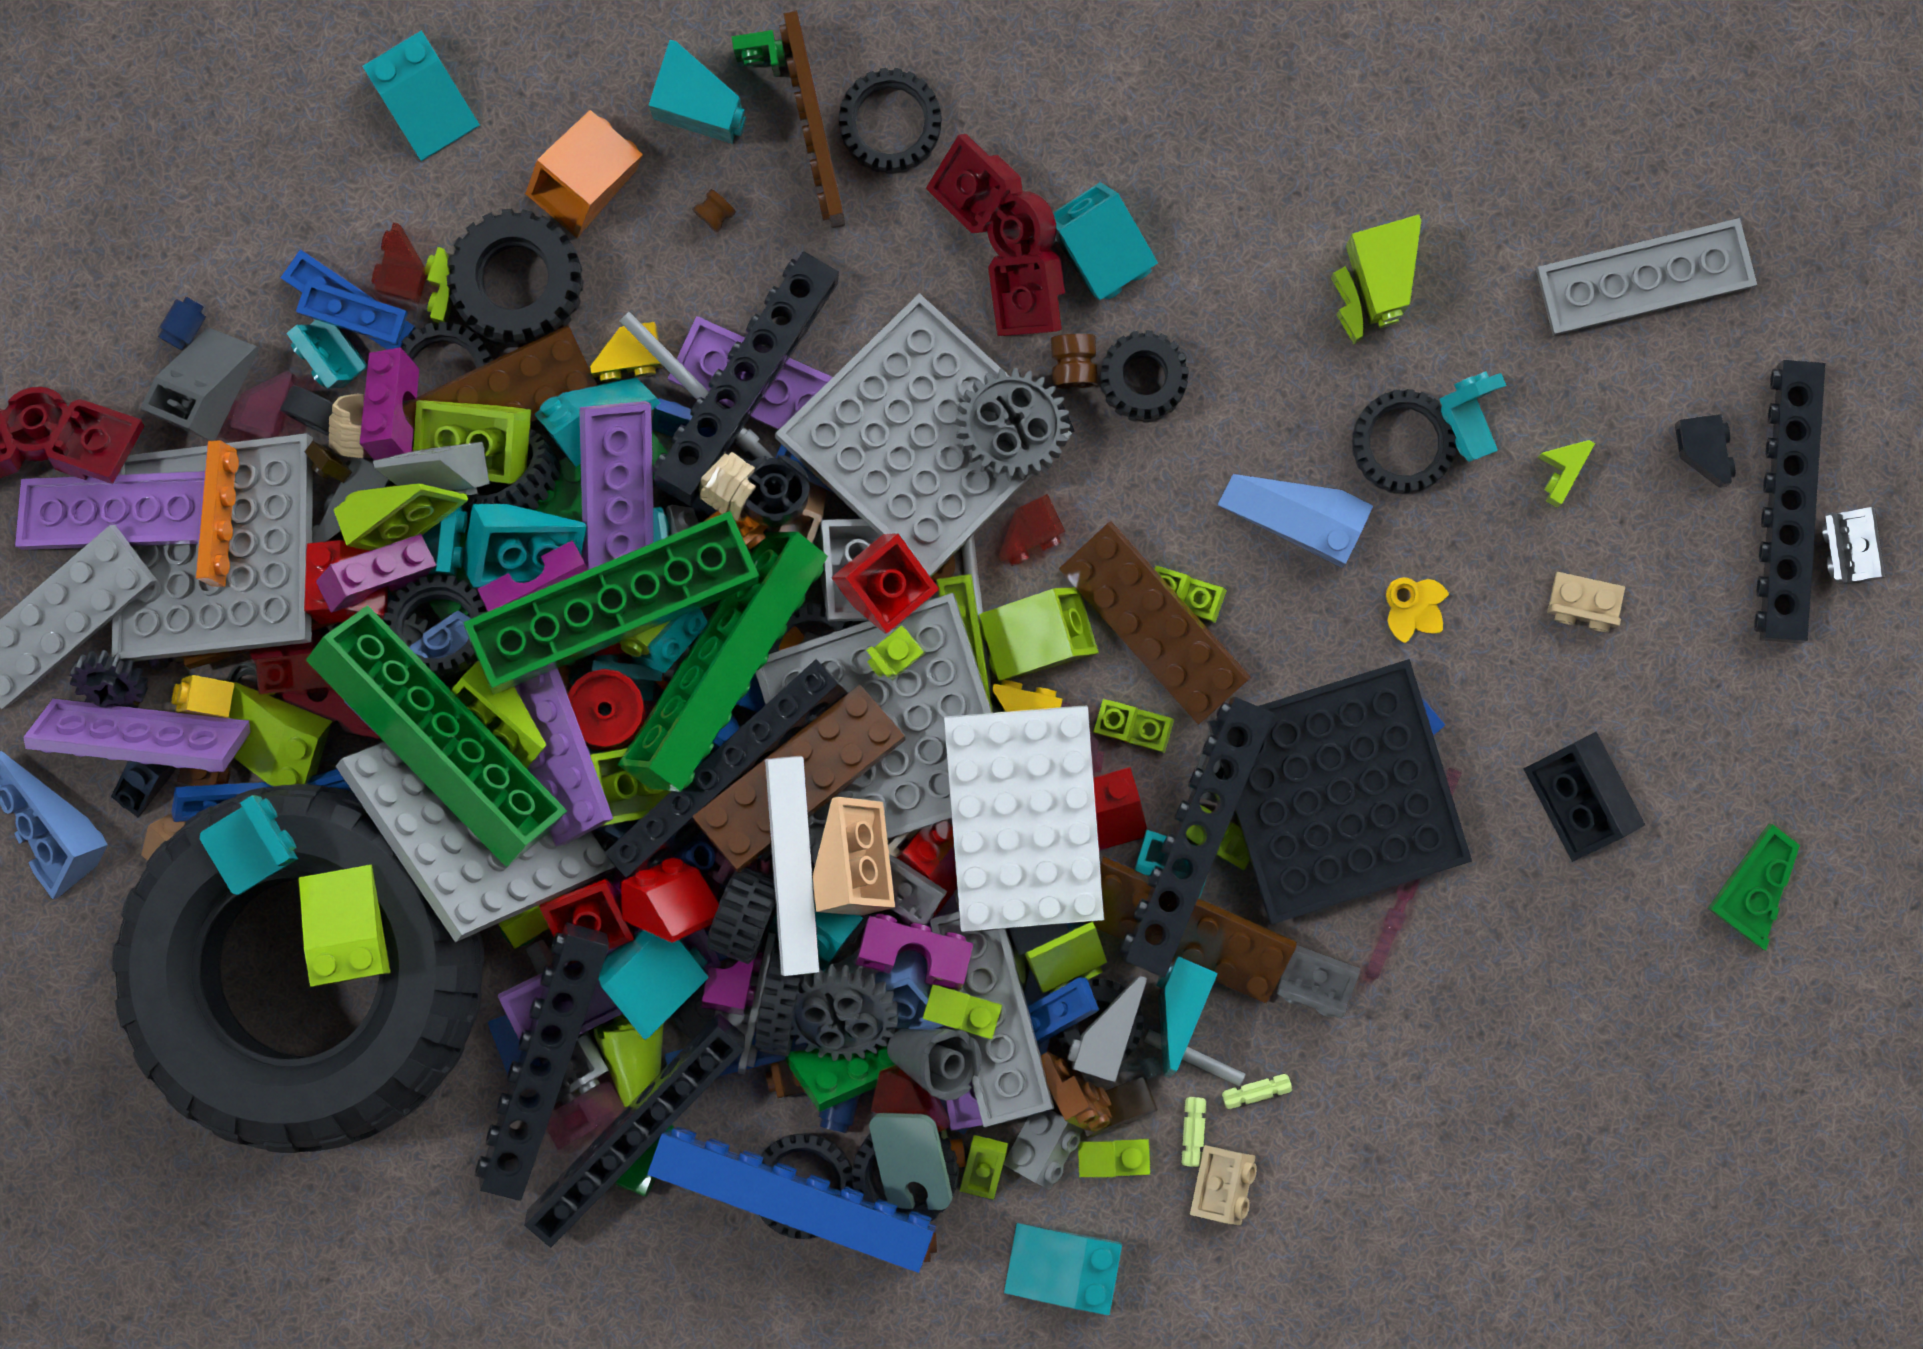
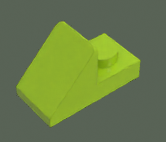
M1590 440L1543 452L1537 457L1561 470L1560 475L1556 472L1552 474L1544 489L1549 493L1545 500L1546 502L1557 508L1563 503L1594 447V442Z
M932 984L922 1019L992 1039L1002 1005Z
M977 1135L973 1136L960 1192L994 1200L1008 1143Z
M1149 1139L1081 1141L1078 1144L1079 1177L1150 1175Z

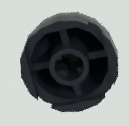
M778 455V458L766 459V456H763L751 462L750 466L755 467L748 480L756 487L743 506L746 514L753 521L768 527L788 525L798 519L808 504L810 486L806 471L797 461L782 455Z

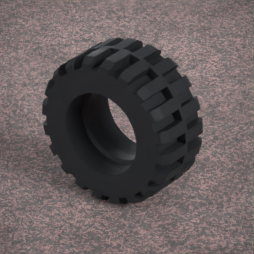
M502 209L501 215L494 216L491 212L482 216L484 221L478 225L472 222L466 228L468 232L463 239L458 237L453 245L456 251L454 255H449L447 263L450 269L449 275L446 276L447 286L451 292L450 298L460 316L479 336L483 335L488 341L495 344L501 342L506 343L508 347L519 348V344L531 343L557 330L561 325H568L572 320L570 315L573 310H578L581 302L579 295L580 291H583L584 286L581 274L583 269L573 244L560 227H556L552 220L543 215L541 217L535 216L533 211L522 209L521 213H514L513 209ZM513 247L530 249L543 259L547 267L548 283L544 292L534 303L524 308L504 309L499 307L489 299L484 289L483 274L487 264L496 254L505 249Z

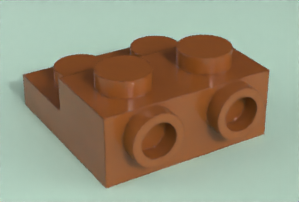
M1048 1052L1042 1054L1041 1060L1049 1089L1065 1121L1092 1132L1101 1130L1109 1125V1119L1112 1116L1108 1106L1111 1105V1102L1104 1089L1093 1085L1090 1081H1084L1081 1072L1072 1068L1073 1063L1071 1064L1065 1061L1064 1058H1059Z

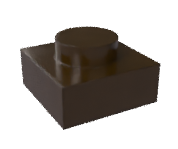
M314 441L304 451L314 462L311 468L327 480L332 476L344 483L352 473L336 453Z

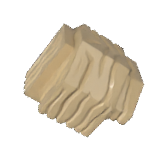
M357 393L340 396L332 405L333 413L329 416V447L340 456L372 458L359 444L364 394Z
M733 452L729 455L724 454L702 476L699 486L700 499L713 506L714 509L719 510L722 514L731 511L735 520L745 521L748 515L743 510V506L756 487L749 482L748 478L754 473L755 467L750 466V464Z

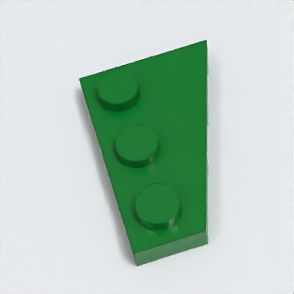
M1768 824L1707 909L1760 949L1766 951L1770 940L1768 939L1773 920L1776 921L1780 909L1778 908L1784 886L1788 884L1800 845L1773 824Z
M878 1044V1052L876 1054L866 1049L865 1058L863 1059L857 1053H852L850 1061L845 1058L844 1054H839L837 1060L833 1061L831 1053L828 1052L820 1058L818 1057L819 1049L816 1048L810 1052L805 1050L792 1051L788 1056H785L786 1063L819 1112L906 1075L903 1070L890 1060L887 1052L888 1044L887 1046Z

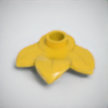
M1405 577L1398 578L1390 583L1386 590V600L1391 607L1387 622L1391 632L1399 641L1403 643L1409 641L1415 629L1432 634L1442 632L1443 618L1437 604L1441 603L1449 595L1444 586L1431 579L1415 582ZM1398 590H1408L1410 594L1409 600L1406 602L1400 601L1397 598Z

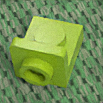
M903 625L875 647L871 646L866 650L871 656L867 663L877 676L881 678L883 675H886L892 681L926 654Z

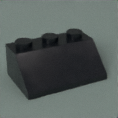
M1597 732L1523 768L1572 862L1616 842L1645 826Z

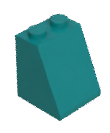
M669 40L649 102L653 120L733 144L735 135L742 136L747 117L744 116L745 109H742L739 96L677 41Z
M1101 182L1053 212L1056 221V241L1091 294L1098 300L1103 298L1107 300L1115 297L1122 291L1123 285L1131 280L1138 281L1151 273V267L1158 264L1120 195Z
M642 929L634 935L633 941L619 946L606 956L598 979L604 991L642 1038L646 1040L709 977L704 968L708 962L696 946L690 950L683 941L684 938L671 943Z

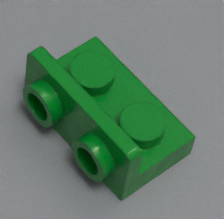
M773 30L731 36L737 62L743 61L744 66H755L763 64L764 58L770 57L774 77L781 76L779 67L786 66L782 39L775 40Z

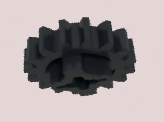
M92 650L89 651L87 656L79 655L69 675L72 677L70 685L77 687L75 690L76 695H85L86 699L84 702H94L95 705L106 708L107 705L138 708L147 692L148 678L141 677L143 673L141 668H132L134 661L127 660L124 662L118 653L111 657L106 650H102L99 656Z

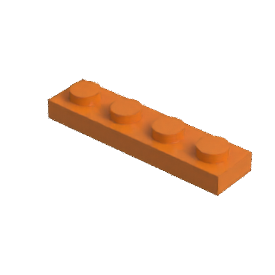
M221 440L208 441L196 579L212 587H225L226 575L230 570L228 550L229 541L233 536L231 516L232 506H234L236 501L234 489L235 472L239 467L237 449Z

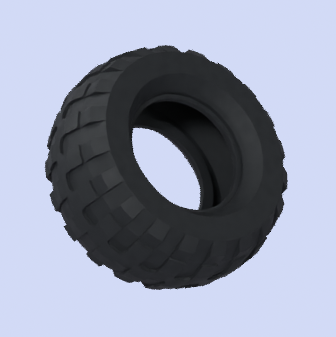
M311 784L280 785L248 790L215 806H210L186 821L184 827L178 830L169 840L164 841L154 851L146 862L147 868L136 886L131 888L124 902L121 912L123 920L119 938L113 947L112 972H115L117 999L114 1000L120 1026L125 1029L130 1044L134 1049L133 1057L146 1078L151 1079L158 1089L166 1096V1101L177 1112L188 1120L196 1121L204 1128L211 1130L214 1135L226 1141L265 1149L270 1152L298 1153L340 1148L375 1136L413 1113L433 1095L432 1093L460 1060L466 1048L465 1043L470 1035L473 1023L477 1020L482 999L481 984L482 967L484 964L482 936L477 932L457 942L454 941L353 792ZM251 795L261 796L262 799L267 798L278 815L275 821L281 831L286 830L292 837L296 845V849L293 851L298 859L242 894H233L200 841V833L241 808L240 802ZM372 865L390 973L379 975L377 991L367 1015L355 1031L344 1041L315 1056L286 1054L256 1040L242 1027L233 1015L227 1003L221 982L220 969L223 945L236 917L255 897L276 885L299 880V877Z

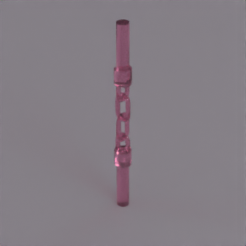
M1449 768L1446 778L1453 796L1462 773ZM1421 878L1415 879L1410 893L1407 891L1402 892L1405 883L1399 884L1397 888L1398 900L1395 907L1389 908L1383 922L1385 926L1365 972L1366 975L1376 979L1379 978L1397 931L1401 930L1406 919L1405 907L1408 901L1414 897Z

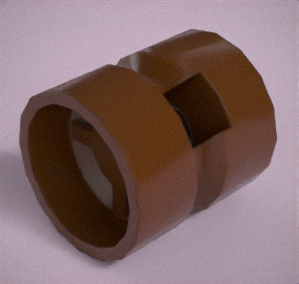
M1064 334L1051 337V357L1057 361V365L1052 368L1053 386L1057 389H1070V387L1089 388L1098 385L1097 365L1091 362V359L1096 356L1095 335Z

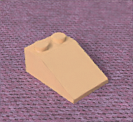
M845 797L832 798L812 876L816 912L866 915L895 908L883 802Z

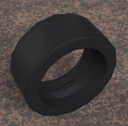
M291 386L280 410L301 424L329 437V416L333 413L332 405L334 403L301 387Z

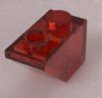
M393 222L391 231L386 230L384 233L381 250L385 252L382 263L375 265L372 284H375L374 289L380 295L419 305L427 275H425V265L405 230L400 224Z
M1048 494L1016 508L999 554V560L1002 565L1009 561L1011 567L1030 559L1027 552L1028 549L1033 548L1035 550L1041 547L1042 551L1045 552L1062 543L1060 537L1064 536L1066 531Z
M311 653L255 659L259 695L303 694L334 689L306 661Z
M897 1065L879 1072L871 1109L872 1112L878 1114H923L932 1118L938 1132L949 1128L950 1119L939 1098L930 1095Z

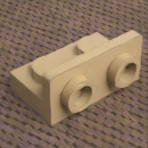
M1556 572L1547 613L1555 615L1554 621L1575 625L1576 620L1589 622V629L1609 633L1610 627L1617 628L1620 626L1621 619L1619 615L1625 586Z
M1204 1145L1190 1215L1227 1224L1241 1225L1242 1219L1247 1216L1249 1211V1199L1247 1198L1249 1185L1253 1183L1256 1177L1255 1156Z

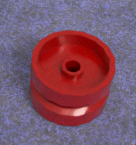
M600 669L588 672L575 681L567 694L586 746L594 751L609 752L626 748L632 743L645 722L646 709L640 690L632 679L619 671ZM602 705H605L606 708L611 705L612 711L609 715L603 716L599 708Z

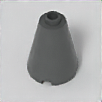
M903 1029L894 1033V1037H891L888 1043L887 1052L890 1060L930 1095L942 1100H954L966 1094L971 1089V1086L968 1085L973 1076L978 1077L981 1070L982 1055L979 1044L961 1029Z

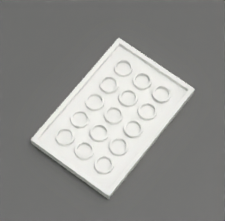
M1088 706L944 717L961 932L1104 920Z

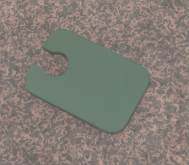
M876 1114L870 1121L869 1129L887 1200L896 1204L897 1208L913 1209L915 1203L912 1194L908 1190V1183L918 1182L928 1192L926 1200L928 1210L946 1209L953 1197L935 1122L932 1118L923 1114Z

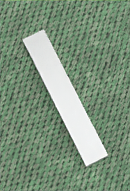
M802 756L765 759L781 975L819 972L804 761Z

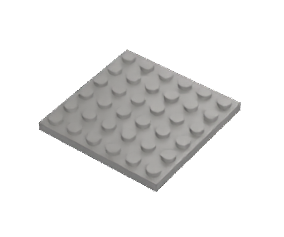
M920 293L775 434V438L880 536L898 533L930 577L1033 475L1029 469L1026 479L1022 480L1019 473L1014 472L1011 481H1008L1006 471H1001L997 478H993L994 468L989 466L984 472H981L980 469L983 461L979 459L970 463L969 459L973 451L961 450L962 444L967 439L956 438L957 431L963 428L955 424L956 417L964 415L957 410L959 403L966 402L963 398L966 390L974 392L972 386L975 380L985 385L984 377L986 373L989 372L994 379H997L999 369L1001 368ZM1013 397L1011 399L1017 407L1023 408L1028 406L1027 401L1022 397ZM997 398L996 400L999 401L1001 405L1004 407L1005 404L1001 398ZM991 411L980 413L981 417L988 422L997 420V416ZM1008 419L1007 422H1006V425H1007V426H1008V425H1012V423H1010L1009 419ZM1013 424L1017 430L1019 424ZM1028 428V432L1033 437L1040 438L1044 436V432L1040 428ZM1068 431V433L1062 435L1069 439L1072 433ZM1007 441L997 443V447L1003 452L1014 450L1013 446ZM1021 441L1020 445L1023 450H1029Z
M306 433L226 443L237 449L239 467L235 472L234 489L236 501L234 506H232L231 516L233 536L229 541L228 558L230 570L226 575L225 587H212L196 579L199 544L132 546L157 581L112 619V657L118 653L124 662L127 660L141 661L311 642V616L304 611L306 549L307 543H312L313 469L311 466L313 461L304 451L313 441L312 436ZM208 446L129 455L118 475L205 471Z
M953 593L924 602L887 634H884L872 622L867 621L769 654L766 664L756 671L765 704L817 659L848 693L860 684L905 735L906 740L841 791H851L853 799L883 802L887 840L952 819L944 717L992 713ZM903 625L926 654L893 681L887 678L886 675L879 678L867 663L871 656L866 650L871 646L875 647ZM825 804L817 810L815 818L826 820L830 805Z
M385 742L344 757L336 765L340 774L455 942L608 875L615 867L590 831L562 846H555L552 835L549 832L506 868Z

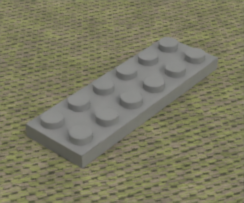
M1740 218L1536 268L1553 336L1757 286Z
M110 525L0 619L1 709H6L22 697L157 581L116 525Z
M960 912L930 919L933 933L943 936L948 932L956 933L966 937V942L974 943L964 985L960 992L1002 1005L992 1039L966 1032L978 1042L982 1055L981 1070L978 1077L973 1076L972 1084L983 1126L986 1128L1054 1109L1007 928L961 932Z

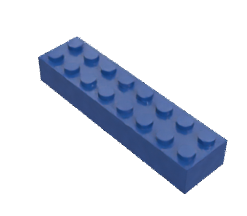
M677 1126L676 1129H669L661 1134L647 1175L917 1273L920 1272L936 1229V1225L930 1224L931 1217L915 1211H911L909 1216L896 1211L898 1207L896 1204L882 1199H877L875 1203L863 1199L864 1193L849 1187H844L841 1191L830 1188L831 1181L811 1174L807 1179L795 1175L797 1172L796 1168L777 1162L772 1167L762 1163L764 1157L744 1150L740 1155L728 1151L729 1144L713 1138L706 1142L695 1139L696 1132Z

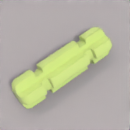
M1282 1074L1273 1077V1080L1270 1081L1269 1079H1264L1243 1085L1238 1090L1236 1087L1225 1090L1222 1096L1226 1108L1233 1109L1240 1107L1241 1103L1244 1102L1247 1105L1274 1097L1273 1094L1276 1093L1278 1095L1290 1093L1292 1086L1289 1076Z
M1188 1097L1185 1100V1112H1188V1117H1184L1183 1146H1186V1151H1182V1164L1190 1167H1199L1203 1153L1200 1152V1147H1204L1205 1118H1202V1113H1206V1100L1200 1097Z

